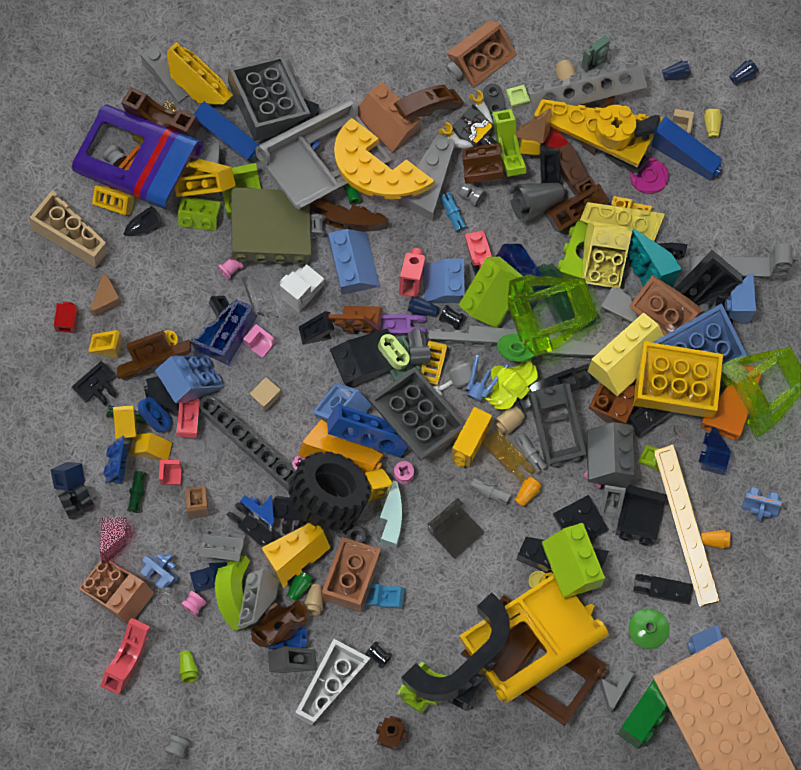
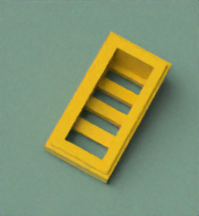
M519 138L521 154L539 155L541 143Z
M98 185L94 186L93 205L123 215L132 213L134 196L116 189ZM102 193H104L103 201H101Z
M428 341L427 346H430L431 357L440 359V361L430 360V364H422L420 373L431 385L438 386L447 352V345ZM431 350L438 351V352H442V353L439 354V353L431 352ZM427 365H430V366L438 367V369L435 370V369L427 368L426 366H427ZM424 373L434 374L436 377L425 376Z

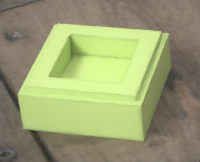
M524 85L506 90L511 108L530 103Z

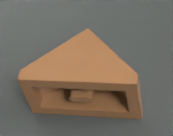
M549 108L520 126L515 135L518 138L544 143L549 136L552 110Z
M105 274L102 275L90 308L92 316L95 317L121 305L115 289Z
M206 486L186 488V506L189 519L209 516Z

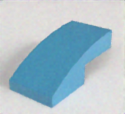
M371 584L365 605L402 609L405 588L401 586Z

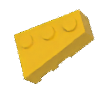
M190 158L174 189L176 197L222 192L236 185L232 167L199 158Z
M311 523L262 547L269 566L283 588L288 585L287 581L295 574L297 576L302 573L301 569L309 562L311 564L314 563L330 549L321 526L317 525L315 527Z

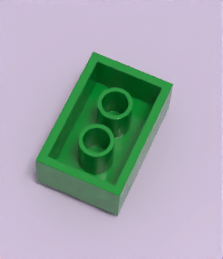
M654 680L617 734L637 749L641 744L643 746L647 744L654 733L651 731L652 727L657 729L665 717L662 712L669 711Z

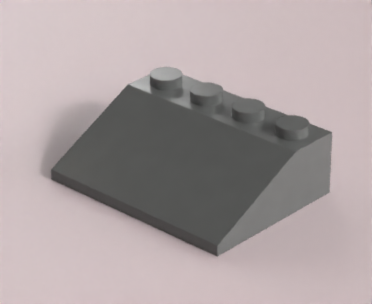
M283 55L229 68V87L254 141L273 137L310 116L309 109Z
M416 367L369 399L373 407L420 461L456 441L465 425Z

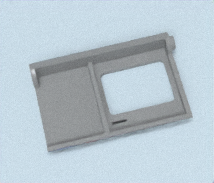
M347 100L255 148L257 158L295 208L301 209L348 184L338 170L334 172L328 170L310 144L341 129L351 118L367 129L358 117L359 108L355 102ZM380 144L370 150V153L384 164L391 161V158Z

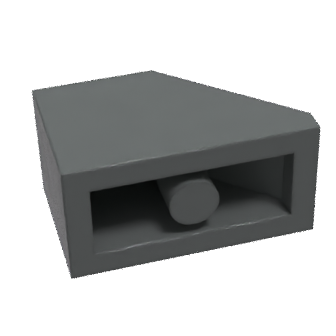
M284 646L268 651L270 672L292 673L317 670L314 649Z

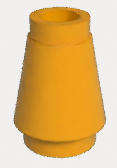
M529 476L527 480L524 479L515 501L525 507L541 491L542 485Z
M726 530L702 532L703 545L723 550L730 548L731 532H726Z

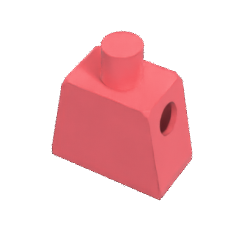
M413 248L411 253L405 254L400 275L399 295L419 296L425 265V256L419 248Z

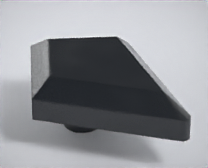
M654 115L636 122L635 138L649 139V135L654 134L657 129L660 115Z

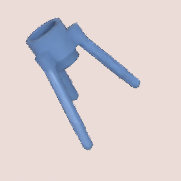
M476 355L470 382L466 389L469 390L467 396L481 402L483 397L486 398L490 390L498 382V378L496 376L486 388L485 383L491 374V369H489L481 383L475 382L474 384L479 355ZM506 364L503 368H508L509 364Z

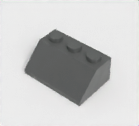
M611 422L588 429L586 432L588 482L627 488L634 477L632 425Z

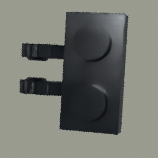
M100 361L72 386V389L85 403L95 396L105 406L108 402L99 391L104 387L110 396L115 397L117 395L108 384L115 377V374Z
M276 496L274 497V517L284 518L282 533H290L291 520H295L294 531L303 527V522H310L308 520L305 521L301 518V514L295 511V505L291 504L289 497Z

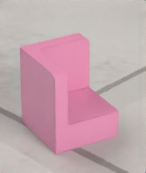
M257 324L243 338L244 345L261 358L275 345L274 337Z

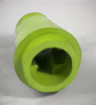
M191 651L180 652L179 678L182 679L183 683L197 681L199 671Z

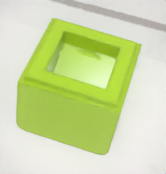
M646 445L638 463L660 472L654 450L660 448Z

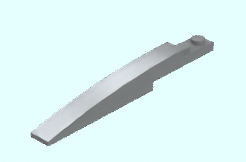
M469 326L468 333L462 330L445 332L442 329H434L429 331V341L449 346L497 348L499 339L508 334L524 335L532 339L537 346V352L533 358L591 361L593 357L605 348L558 336L494 327Z

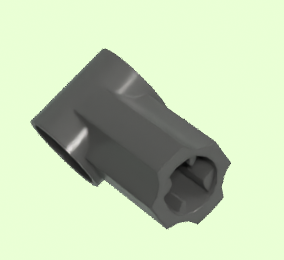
M413 329L407 334L408 354L410 356L409 364H430V346L426 344L425 333L420 329Z

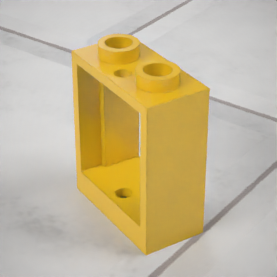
M476 407L473 408L452 448L451 459L454 460L453 463L462 468L464 466L470 467L490 429L492 415Z

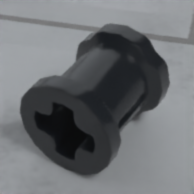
M446 305L440 314L439 321H445L456 330L462 322L464 314H459Z
M377 641L365 653L366 656L376 661L380 668H383L393 655L382 649Z

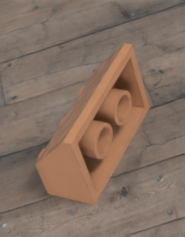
M491 20L447 52L450 61H453L460 68L464 75L463 77L473 88L517 55L502 25Z
M381 82L366 95L359 105L358 117L393 153L421 130V120L418 117L404 119L394 106V103L400 99Z

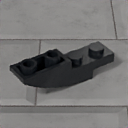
M589 364L559 372L528 387L530 388L529 392L568 383L572 392L592 385L596 380L588 372ZM528 394L522 400L517 398L522 411L531 408Z

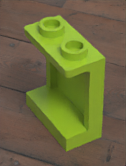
M256 163L232 168L235 188L261 189ZM231 188L222 191L228 219H231V203H229Z

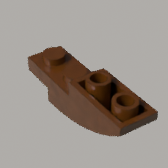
M438 85L403 97L396 101L394 106L405 119L431 116L434 110L461 108L464 102L454 89H448L445 85Z
M571 143L560 147V173L572 193L576 196L595 186L596 184L592 177L587 175Z
M324 198L310 203L312 211L325 216V224L336 228L370 232L384 230L388 227V219L383 214L372 213L360 205H352L350 211H348L344 206H335Z

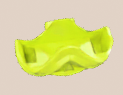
M531 360L521 362L516 367L503 368L504 366L500 365L494 366L491 369V377L493 381L497 376L498 382L493 387L492 395L484 399L493 405L495 409H510L517 398L522 400L530 391L528 386L538 379L536 366L532 364Z

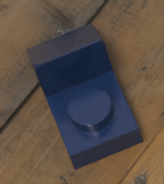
M228 562L208 563L209 567L190 572L195 593L215 588L218 568L227 566Z

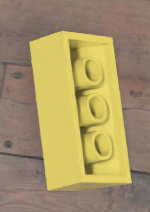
M643 312L591 359L588 372L618 397L637 380L643 342L653 343V341L664 336L660 326Z

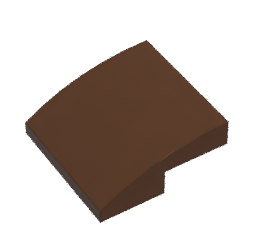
M501 143L462 149L465 184L504 178Z

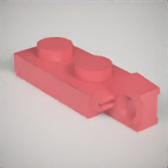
M484 230L465 234L473 266L479 265L480 268L487 257H492Z
M199 398L179 403L176 436L197 438Z

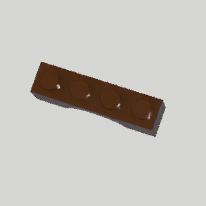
M130 87L121 101L126 112L194 138L201 128L197 116L182 109H179V111L166 109L152 100L146 93Z

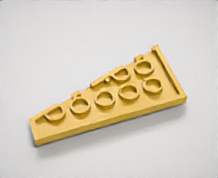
M542 99L533 115V118L550 108L552 110L551 127L637 168L654 137V134H650L649 139L642 140L641 137L635 138L634 134L632 140L625 148L610 150L602 143L600 144L595 136L597 118L603 108H587L585 105L574 106L567 105L565 102ZM634 114L636 122L649 118L646 114Z

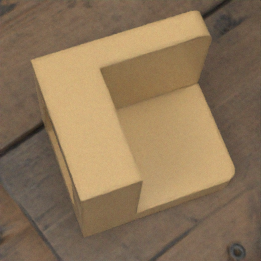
M675 109L672 121L690 134L694 112Z
M265 377L250 393V396L266 412L281 396V390Z

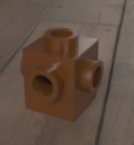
M390 716V718L385 717L383 723L379 722L376 734L379 735L377 745L397 751L399 743H404L407 730H404L405 723H402L400 718ZM393 730L395 733L390 734L388 731Z

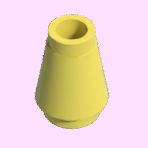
M707 109L703 115L708 138L719 137L723 116L719 109Z

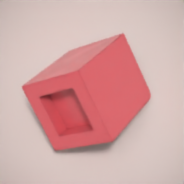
M160 460V484L164 486H181V461Z

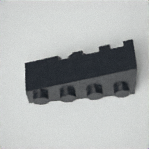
M525 537L518 553L517 561L545 573H553L541 544L544 540ZM593 548L602 569L609 551Z

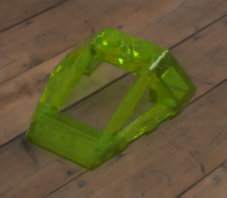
M526 275L509 281L508 307L520 342L535 357L556 350L562 343L598 316L585 278H554L551 276L538 277ZM556 285L535 293L532 286ZM567 291L576 318L539 330L530 302ZM568 329L556 338L550 340V334Z
M791 347L733 358L722 365L721 377L726 386L734 385L751 416L746 422L755 438L773 428L801 394V364ZM768 358L750 372L744 367V365ZM777 363L790 388L768 403L755 377ZM780 404H782V405L772 414V410H774L776 407H778Z

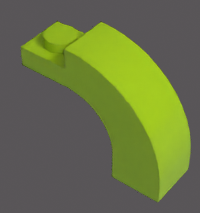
M512 109L493 112L496 143H501L503 171H506L507 177L525 174L526 166L520 153L517 136L515 135L517 132L516 119Z
M246 555L242 556L240 561L230 560L227 566L218 568L215 579V594L219 610L233 631L242 629L238 627L244 596L242 578L250 562Z

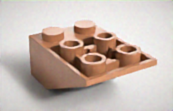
M105 557L101 559L78 588L126 624H128L131 618L135 619L154 595V592L144 581Z

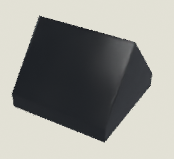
M225 296L210 297L209 305L218 320L233 312Z

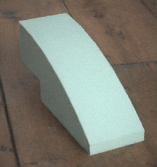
M394 480L380 516V522L386 524L381 537V544L397 548L402 524L401 496L398 483Z

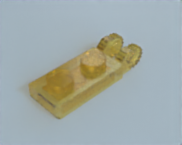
M498 430L482 443L520 482L523 483L525 477L516 468L519 464L527 473L533 474L535 472L533 467L525 460V457Z

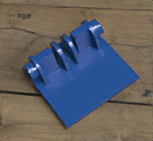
M121 436L108 446L106 456L109 457V461L105 465L103 475L106 477L105 483L113 479V483L121 484L124 480L125 470L122 469H126V466L120 463H127L126 459L129 449L127 444H124L125 436Z

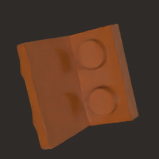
M344 306L343 315L329 314L328 319L334 322V325L343 329V332L354 333V331H360L370 334L372 331H380L383 308L380 306Z

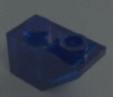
M712 427L710 433H705L703 444H706V449L701 451L698 462L702 463V470L724 475L731 451L718 430Z

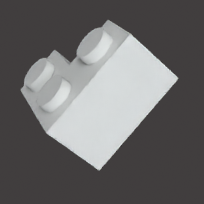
M306 264L303 268H299L296 272L292 271L289 276L285 275L280 281L281 299L299 313L325 285L324 278Z

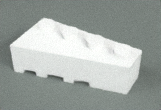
M333 639L293 716L313 725L370 660V657Z

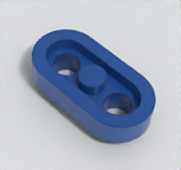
M148 397L138 403L139 414L156 432L161 433L170 429V416L153 398Z

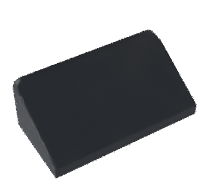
M540 145L541 183L561 184L560 149Z

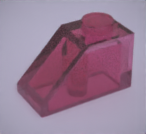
M126 517L102 518L100 540L102 563H107L127 546L128 538H131V525L127 524Z

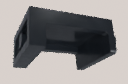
M628 485L615 535H618L619 539L624 541H631L633 539L639 541V544L644 546L655 545L667 494Z

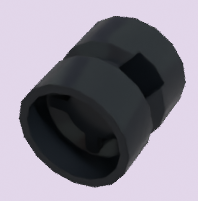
M84 483L74 487L73 492L66 491L58 495L69 519L79 515L80 510L87 511L95 507ZM76 498L79 504L73 506L71 500Z

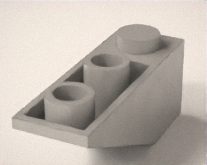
M264 569L247 575L238 623L239 628L256 623L276 598L279 580Z

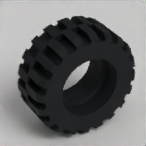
M328 451L324 454L323 452L310 454L301 461L289 483L288 493L291 504L295 505L294 509L297 513L301 514V518L305 521H310L311 525L315 527L318 525L321 526V529L325 530L329 528L331 530L348 528L357 521L370 498V485L365 473H362L361 468L358 465H354L351 459H346L341 454L337 453L335 455L333 452ZM319 485L333 489L340 497L328 494Z

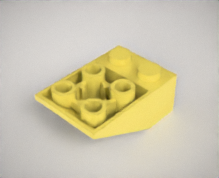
M588 221L584 242L582 283L620 288L632 235L630 229L626 226Z

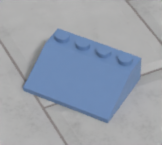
M722 304L715 306L653 341V343L723 354L721 371L748 357Z

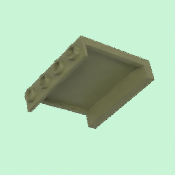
M231 188L229 194L232 243L230 260H236L237 262L249 260L257 263L272 261L278 264L294 262L298 265L308 263L311 256L309 204L301 209L295 208L282 190Z

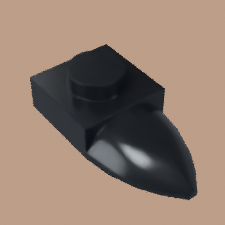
M151 206L135 216L129 222L123 234L125 236L139 235L143 232L148 234L163 223L156 209Z

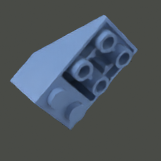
M205 355L170 356L155 370L175 403L189 402L225 387L220 375L215 372L211 366V361Z

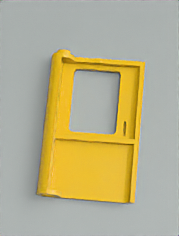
M553 574L505 605L509 616L510 629L521 622H525L546 649L547 654L504 682L498 679L493 670L491 672L487 671L484 675L496 690L497 698L501 702L509 703L608 637V630L601 620H594L576 595L563 599ZM482 620L459 635L461 643L470 656L489 639L491 627L485 620Z

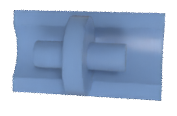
M751 487L745 495L742 509L757 514V521H761L762 516L777 518L782 506V501H779V494L771 492L768 493L767 497L760 496L761 491L759 489Z
M160 553L157 559L161 563L153 556H145L142 560L145 563L140 573L147 578H151L155 571L159 573L160 577L155 584L161 589L165 590L171 583H176L179 579L171 571L176 567L171 562L174 557L172 554H168L165 557Z

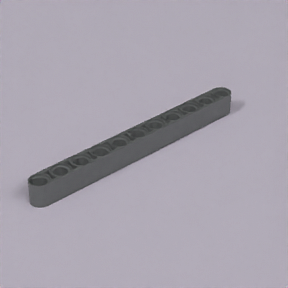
M209 395L204 396L199 403L202 415L288 491L289 483L296 470L216 398ZM207 404L214 405L211 410H205L204 407ZM221 417L229 418L226 423L218 421ZM235 430L243 431V434L240 436L233 435ZM252 442L258 444L255 449H249L247 446ZM267 455L273 458L270 462L262 461L263 457ZM279 469H286L287 473L285 475L277 474ZM356 523L345 529L332 530L341 539L344 537L351 540L353 535L358 534L362 537L359 542L365 544V532Z

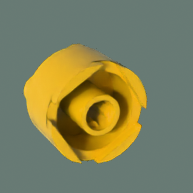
M610 105L600 111L595 127V136L600 144L602 143L610 150H620L630 143L636 128V119L628 106Z

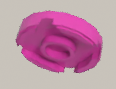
M647 157L649 162L637 176L630 171V181L637 191L643 194H655L665 188L668 182V170L658 159Z

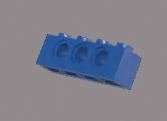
M338 404L327 419L329 435L397 457H401L408 447L383 418Z

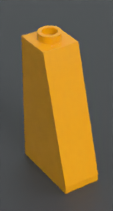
M322 419L304 439L298 456L302 458L317 452H323L324 454L328 451L333 452L335 455L338 453L346 459H351L354 465H358L361 468L362 473L381 469L383 465L381 463L383 454L373 448L329 435L327 422Z

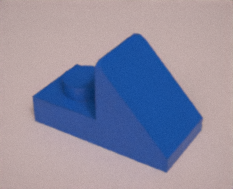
M244 495L240 503L249 512L252 511L255 516L274 529L272 495L261 507L257 499Z

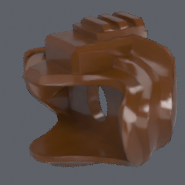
M300 600L295 601L288 607H282L277 603L272 604L262 614L261 622L256 627L250 629L252 641L258 646L269 647L290 638L306 622V606ZM277 623H283L279 631L274 628Z

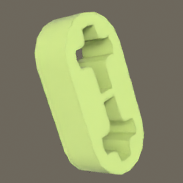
M383 335L378 343V349L392 367L397 370L404 369L409 363V354L393 335ZM385 342H386V343H389V342H390V343H391V346H389V345H388V346H385L384 343H385ZM397 357H398V358H403V359H404L403 362H402V361H399V362H398V361L396 360Z

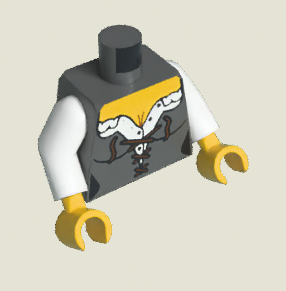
M475 90L478 95L477 99H475L473 94L469 95V99L472 102H476V105L472 104L453 125L443 123L442 125L446 128V131L443 128L438 130L440 135H447L446 138L455 142V148L463 149L481 146V144H496L497 142L490 136L493 133V120L485 102L481 101L483 93L480 90Z

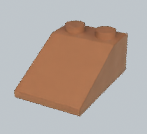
M652 275L629 306L637 314L641 315L644 312L660 326L664 335L704 312L703 309L688 297Z
M342 537L321 592L323 601L362 613L381 549Z

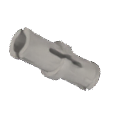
M523 434L519 437L520 439L517 438L514 442L523 452L524 459L528 460L536 473L539 474L542 472V469L545 470L548 466L539 456L537 448H534L526 435Z
M474 477L469 488L485 495L487 499L491 498L504 505H507L511 493L495 487V484L486 483Z

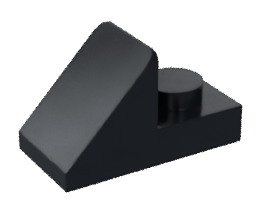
M324 311L299 326L302 345L331 339L330 333L335 330L333 322L328 319L331 312Z

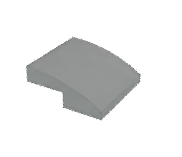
M206 529L199 548V556L240 561L246 534Z

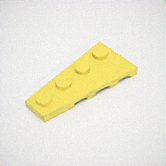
M587 202L580 221L587 224L588 221L626 226L631 231L636 229L654 241L665 214Z

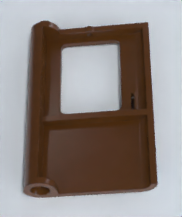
M503 595L500 599L504 606L513 601L506 595ZM521 622L510 629L508 647L503 656L497 661V666L493 669V672L502 682L520 672L537 649H542L547 653L525 622ZM466 649L460 654L466 659L471 657ZM585 651L565 665L585 679V683L569 706H563L536 686L531 687L520 696L565 726L596 680L603 679L608 671L605 668L607 664L588 651Z

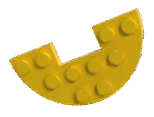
M353 118L348 120L339 131L334 147L338 171L343 179L356 190L372 197L373 195L385 196V199H401V196L410 194L416 196L434 186V180L407 159L392 170L372 155L369 151L379 144V138Z

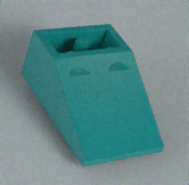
M636 229L632 230L626 260L632 266L634 274L638 276L643 287L652 275L673 287L681 267L672 253Z

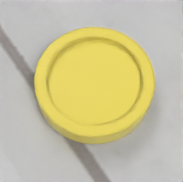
M543 571L533 572L529 577L530 587L533 588L538 585L540 578L546 573Z

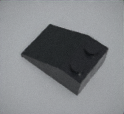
M388 328L347 340L329 349L346 386L354 388L394 369L378 349L381 337L390 334ZM385 342L384 345H385V346H388V345L391 346V343H390V342H389V343H386V342ZM397 357L396 360H397L398 362H399V361H402L401 358H398V357Z

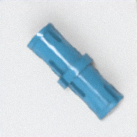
M451 192L446 193L447 196L445 194L440 196V200L447 211L446 216L450 218L455 232H459L460 227L462 230L466 229L467 226L460 214L461 210L456 206Z

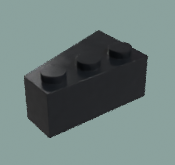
M711 250L674 289L699 306L709 301L711 297L719 293L722 294L726 292V289L742 283V275L716 252Z

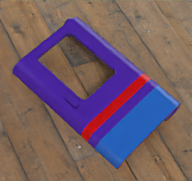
M106 104L99 109L93 125L73 160L72 170L82 176L167 210L168 200L190 158L198 159L201 156L204 144L203 141ZM108 123L144 137V141L128 170L87 155L103 124Z

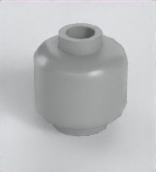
M464 359L451 365L452 369L448 373L455 388L462 387L463 390H466L470 382L473 365Z

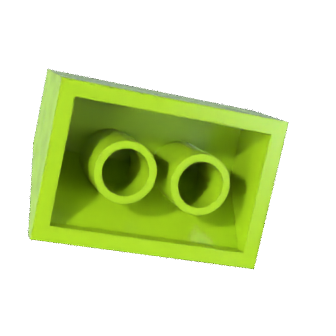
M487 257L461 299L459 306L471 317L498 328L527 279L501 257Z
M583 523L564 528L542 541L541 544L563 599L602 587L605 576Z

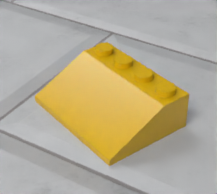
M644 341L635 385L633 406L713 418L718 410L723 354Z

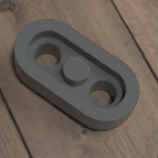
M488 84L483 90V99L493 120V112L497 111H493L492 108L502 111L505 110L501 87L497 84Z

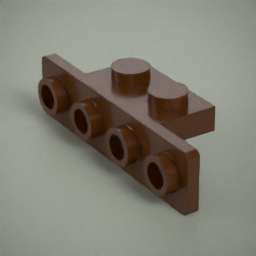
M164 330L127 343V349L133 360L117 367L118 379L128 378L137 372L147 371L153 366L163 364L170 356H186L191 352L192 343L188 339L171 345Z

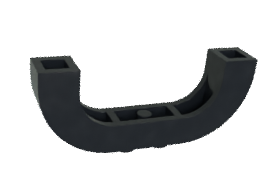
M492 592L477 605L478 614L491 627L489 639L454 673L446 677L431 676L415 663L401 677L402 684L409 691L429 701L454 699L466 692L472 685H478L482 680V676L487 671L491 672L497 666V661L505 653L510 641V622L505 606Z

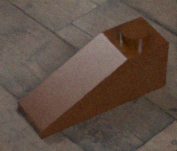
M598 183L546 212L545 215L553 229L561 231L581 218L587 202L604 204L609 199Z

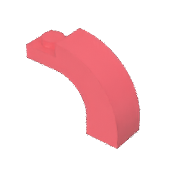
M133 618L130 619L121 646L112 663L105 670L100 687L117 695L122 692L144 652L148 642L147 635L150 626Z

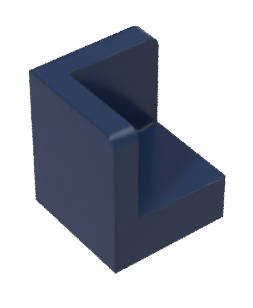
M66 462L50 469L54 489L70 490L85 483L82 463Z

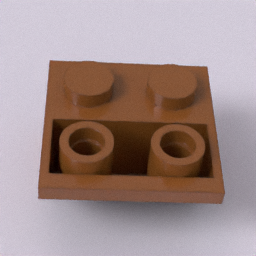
M600 383L589 405V409L607 423L627 424L628 418L635 407L633 406L635 385L631 384L617 397Z

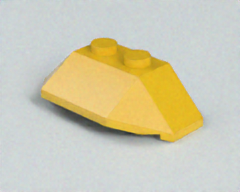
M178 42L167 50L170 77L193 100L200 104L205 101L207 104L224 105L233 96L224 81L193 52L182 47Z

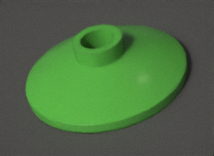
M508 334L499 339L497 350L501 356L508 360L524 362L536 355L537 346L527 336Z
M642 609L636 612L630 619L629 635L638 646L645 649H654L661 646L669 636V623L661 612L654 609ZM651 624L653 630H647L646 625Z

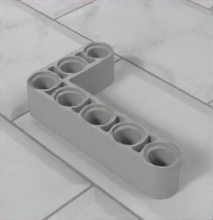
M790 244L776 245L770 258L722 257L741 273L742 281L749 274H753L754 280H760V282H773V280L784 282L793 266L792 245ZM705 256L690 258V272Z

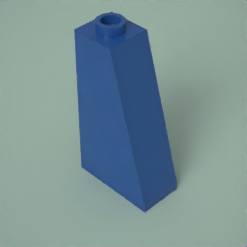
M203 101L193 114L197 116L201 128L245 161L248 158L253 159L256 156L255 148L259 144Z
M666 116L663 118L654 133L651 147L711 181L713 176L718 177L723 168L720 166L722 158Z

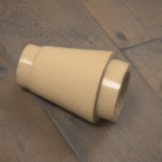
M312 584L304 602L307 608V615L319 616L321 611H323V597L321 593L323 587L319 584Z

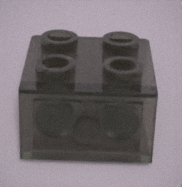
M459 498L429 522L427 528L428 532L454 559L484 534V531L463 510L464 503Z

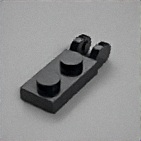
M239 502L235 504V507L246 516L242 521L230 511L227 513V517L261 547L282 537Z
M636 575L635 580L651 583L650 589L634 586V593L686 605L690 604L693 584L656 576Z

